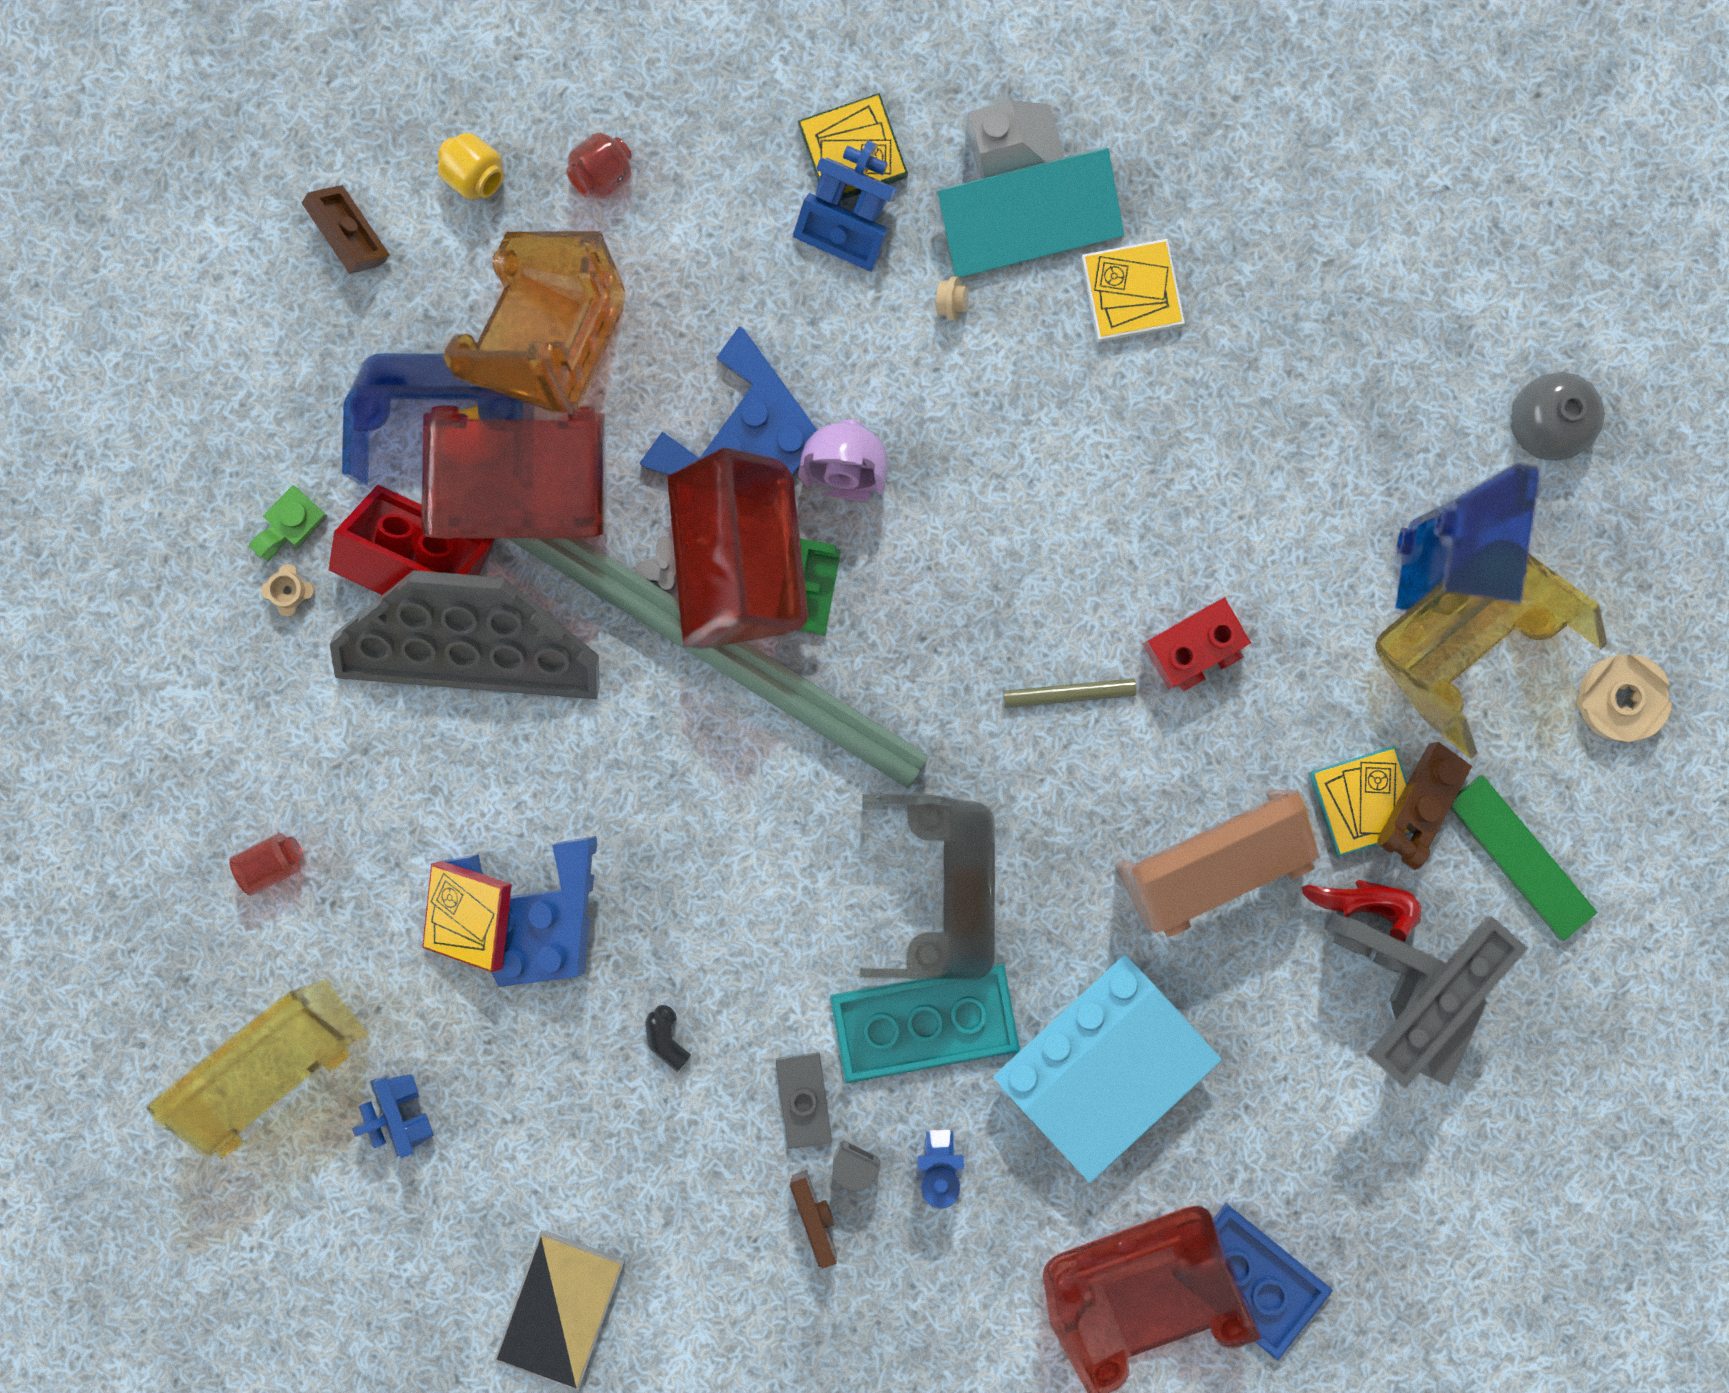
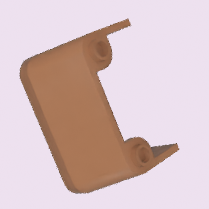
M1273 790L1267 793L1268 802L1134 864L1122 861L1115 864L1145 928L1154 933L1164 931L1166 937H1172L1192 927L1190 919L1286 874L1291 880L1313 871L1315 867L1312 862L1320 856L1307 808L1299 791Z

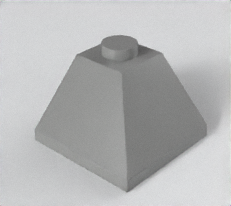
M1010 100L968 112L966 131L980 179L1064 158L1049 104Z

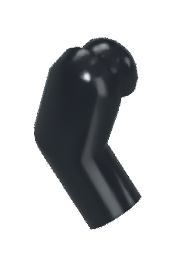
M659 1005L654 1012L648 1014L645 1021L647 1044L653 1053L678 1072L690 1058L691 1054L672 1039L671 1026L677 1020L675 1011L667 1005Z

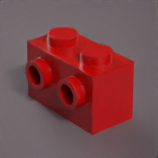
M1223 597L1142 643L1166 687L1171 689L1179 685L1184 692L1205 680L1206 678L1202 671L1217 663L1222 670L1244 658L1241 649L1251 644V641L1228 601Z

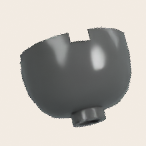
M1567 372L1542 375L1524 386L1514 399L1511 416L1513 424L1511 426L1513 435L1521 447L1534 457L1553 461L1571 459L1589 448L1601 432L1605 417L1602 398L1593 384L1580 375Z

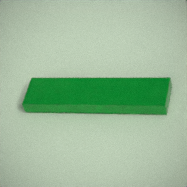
M1479 775L1459 791L1450 808L1451 811L1559 940L1565 941L1598 913L1483 775Z

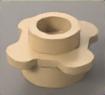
M290 564L282 565L279 568V572L273 574L261 587L262 596L277 605L278 612L285 617L294 616L297 612V607L305 599H311L315 593L314 585L310 582H305L298 575L297 568ZM289 586L292 591L286 595L284 589Z

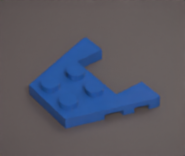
M739 326L716 358L717 361L750 383L752 387L700 457L662 431L639 464L647 470L669 475L771 508L798 471L805 444L817 429L747 332Z
M596 836L561 841L552 845L561 889L510 897L503 968L492 973L499 987L573 978L585 973L590 927L587 907L589 892L593 891L594 884L591 865L592 855L597 852ZM479 854L442 860L483 874Z

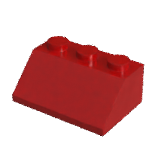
M377 484L334 531L328 571L383 595L413 570L479 576L495 542V538Z

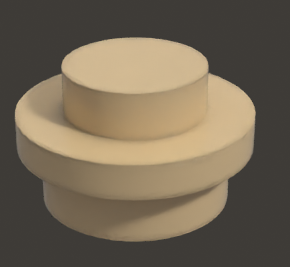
M951 276L949 281L940 280L938 284L936 311L939 316H947L949 321H957L960 312L965 313L967 311L969 291L967 286H962L960 277Z

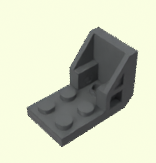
M1331 913L1324 928L1336 934L1333 943L1366 957H1369L1371 952H1374L1376 955L1373 962L1396 973H1401L1390 997L1395 1020L1445 964V962L1353 918ZM1486 998L1420 1072L1421 1074L1449 1087L1486 1007Z

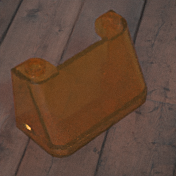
M601 231L506 232L498 250L493 256V269L499 277L504 290L477 342L472 335L456 334L446 346L442 357L448 369L457 379L554 413L573 414L578 411L623 313L625 303L623 281Z

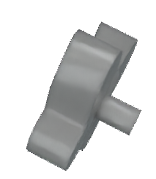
M662 536L657 541L656 556L653 559L637 564L635 573L648 581H657L663 590L670 591L675 587L676 577L686 573L690 565L687 559L678 556L676 544L671 537Z

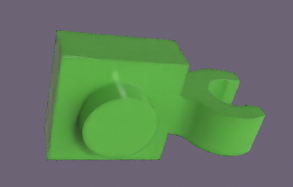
M292 485L263 515L272 526L259 533L249 543L248 547L260 558H264L268 562L288 540L299 548L328 515L296 486Z

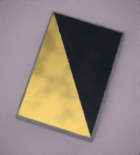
M541 1230L494 1361L578 1391L625 1259Z

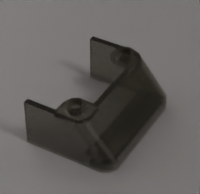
M862 794V810L907 811L908 826L916 837L925 841H944L943 932H925L914 937L906 951V969L860 968V979L976 980L987 975L992 969L995 960V819L991 810L983 803L936 795Z

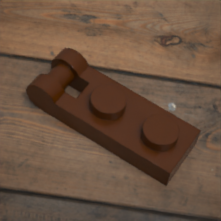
M1440 742L1429 743L1383 827L1377 844L1389 853L1395 851L1401 855L1402 862L1411 869L1417 870L1422 867L1429 858V847L1468 776L1472 765ZM1405 829L1413 833L1410 840L1406 838Z

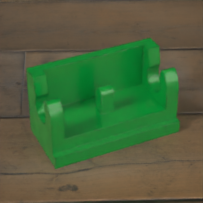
M792 536L776 622L778 627L826 635L841 549H837L832 544Z

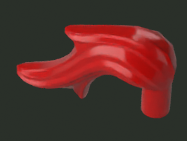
M1363 880L1356 881L1357 889H1337L1315 885L1301 887L1303 895L1309 901L1324 909L1344 912L1345 917L1360 912L1382 916L1393 924L1389 932L1390 936L1401 942H1404L1412 930L1421 922V906L1413 894L1402 889Z

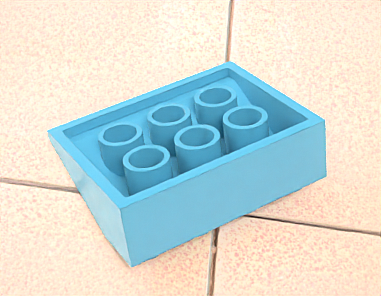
M1124 954L1000 1069L993 1078L1091 1184L1223 1060L1149 978Z

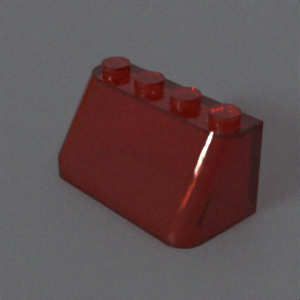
M723 447L667 476L683 647L706 649L786 635L801 629L807 622L808 608L794 480L788 467L782 461L775 458Z

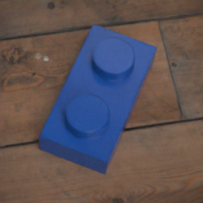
M809 193L803 200L792 237L872 272L878 261L889 228Z

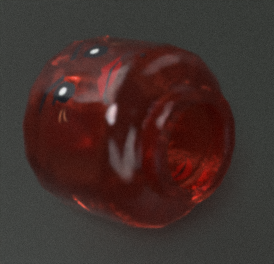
M602 132L594 133L570 151L567 158L568 167L566 175L572 186L582 196L605 199L624 185L631 177L632 170L629 162L632 158L631 151L619 137L612 138Z

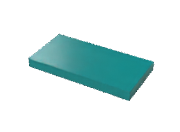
M1107 147L936 190L954 276L964 277L1125 236L1109 148Z
M1004 963L830 994L846 1084L1020 1052Z

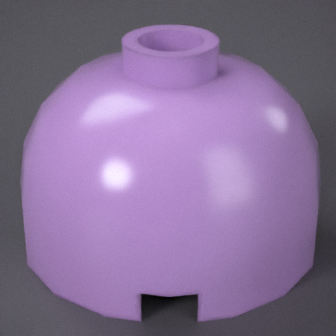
M842 420L841 422L819 428L807 440L801 456L798 477L808 488L811 486V481L817 485L838 488L821 495L854 501L870 500L871 492L878 491L879 496L884 491L888 471V456L881 440L873 432L865 428L863 424L855 420Z

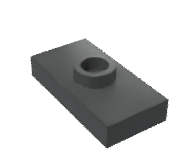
M820 1052L776 1058L788 1149L832 1143Z

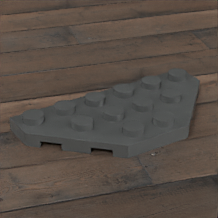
M413 570L336 631L329 644L335 678L585 699H597L599 694V655L508 580L500 577Z

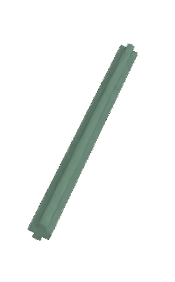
M478 478L474 482L471 491L464 496L461 503L463 512L909 789L928 759L929 755L486 479Z

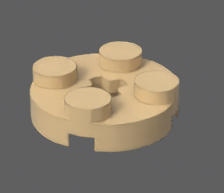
M1614 655L1599 660L1587 670L1579 685L1576 704L1581 711L1583 720L1594 733L1609 741L1632 742L1651 737L1666 723L1672 707V701L1668 702L1669 693L1667 687H1670L1664 671L1652 660L1641 655ZM1630 688L1632 694L1629 698L1634 704L1631 708L1627 706L1620 708L1616 703L1617 690L1623 691Z

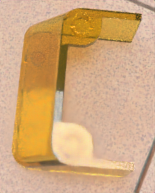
M1499 540L1484 546L1385 629L1377 638L1375 649L1382 666L1420 716L1466 756L1472 759L1478 752L1467 718L1462 714L1464 708L1462 694L1451 683L1454 679L1514 629H1517L1530 639L1545 640L1555 636L1568 625L1600 650L1607 645L1600 605L1517 544L1511 541Z
M326 979L295 989L273 1003L155 1098L146 1107V1110L157 1124L209 1159L217 1154L222 1160L244 1143L240 1135L247 1129L248 1125L314 1072L325 1067L330 1073L352 1056L348 1048L366 1038L369 1033Z

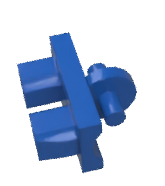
M869 140L862 151L847 146L844 151L843 158L855 163V169L828 157L826 159L820 157L816 167L817 171L822 172L818 181L816 197L839 205L847 184L854 186L862 191L853 213L873 222L877 221L887 202L895 200L899 189L866 175L868 170L884 175L888 166L887 162L874 157L877 144Z
M412 1074L390 1079L382 1076L371 1080L370 1082L382 1115L376 1116L371 1101L359 1105L358 1107L364 1122L352 1127L354 1136L368 1133L373 1148L386 1144L381 1127L386 1125L397 1157L400 1156L402 1159L414 1154L412 1148L422 1144L434 1136L426 1113L402 1121L397 1105L420 1097Z
M926 1131L925 1156H918L917 1180H922L921 1193L928 1205L937 1209L948 1208L956 1202L960 1194L959 1179L962 1178L964 1172V1155H954V1131Z

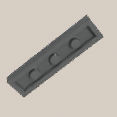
M1486 916L1366 1055L1400 1086L1407 1088L1525 953L1528 947L1494 917Z

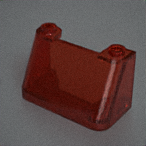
M442 405L432 407L431 413L423 415L422 534L432 538H590L602 535L605 532L607 523L605 413H595V408L590 406H573L568 408V414L560 416L558 420L468 419V415L459 413V407Z
M1202 1206L1185 1207L1067 1250L1051 1258L1043 1269L1050 1325L1087 1393H1111L1118 1390L1129 1377V1357L1211 1329L1217 1344L1223 1348H1238L1262 1340L1257 1322L1219 1230L1209 1210Z

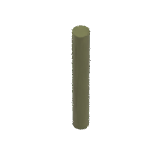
M1135 678L1004 690L1003 697L1004 707L1011 708L1136 696L1137 691Z

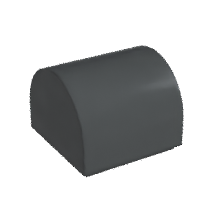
M845 1140L840 1141L833 1159V1175L835 1180L841 1187L850 1191H861L868 1188L874 1182L880 1170L879 1157Z

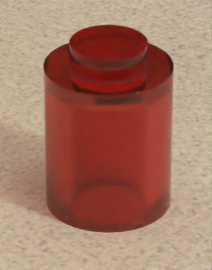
M278 832L233 855L229 859V864L240 888L248 896H253L298 873L301 870L300 861L304 859V854L294 837L290 836L287 838L284 834Z

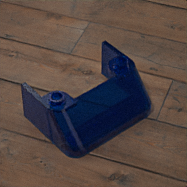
M377 353L363 361L343 405L342 475L359 485H368L369 431L377 430L387 422L390 415L391 399L478 400V414L486 427L498 433H513V477L523 486L533 487L535 373L532 366L523 357L513 354Z
M1514 463L1471 485L1410 522L1408 528L1402 527L1398 535L1396 547L1397 553L1403 554L1395 609L1465 620L1469 596L1516 604L1521 603L1539 486L1538 467Z

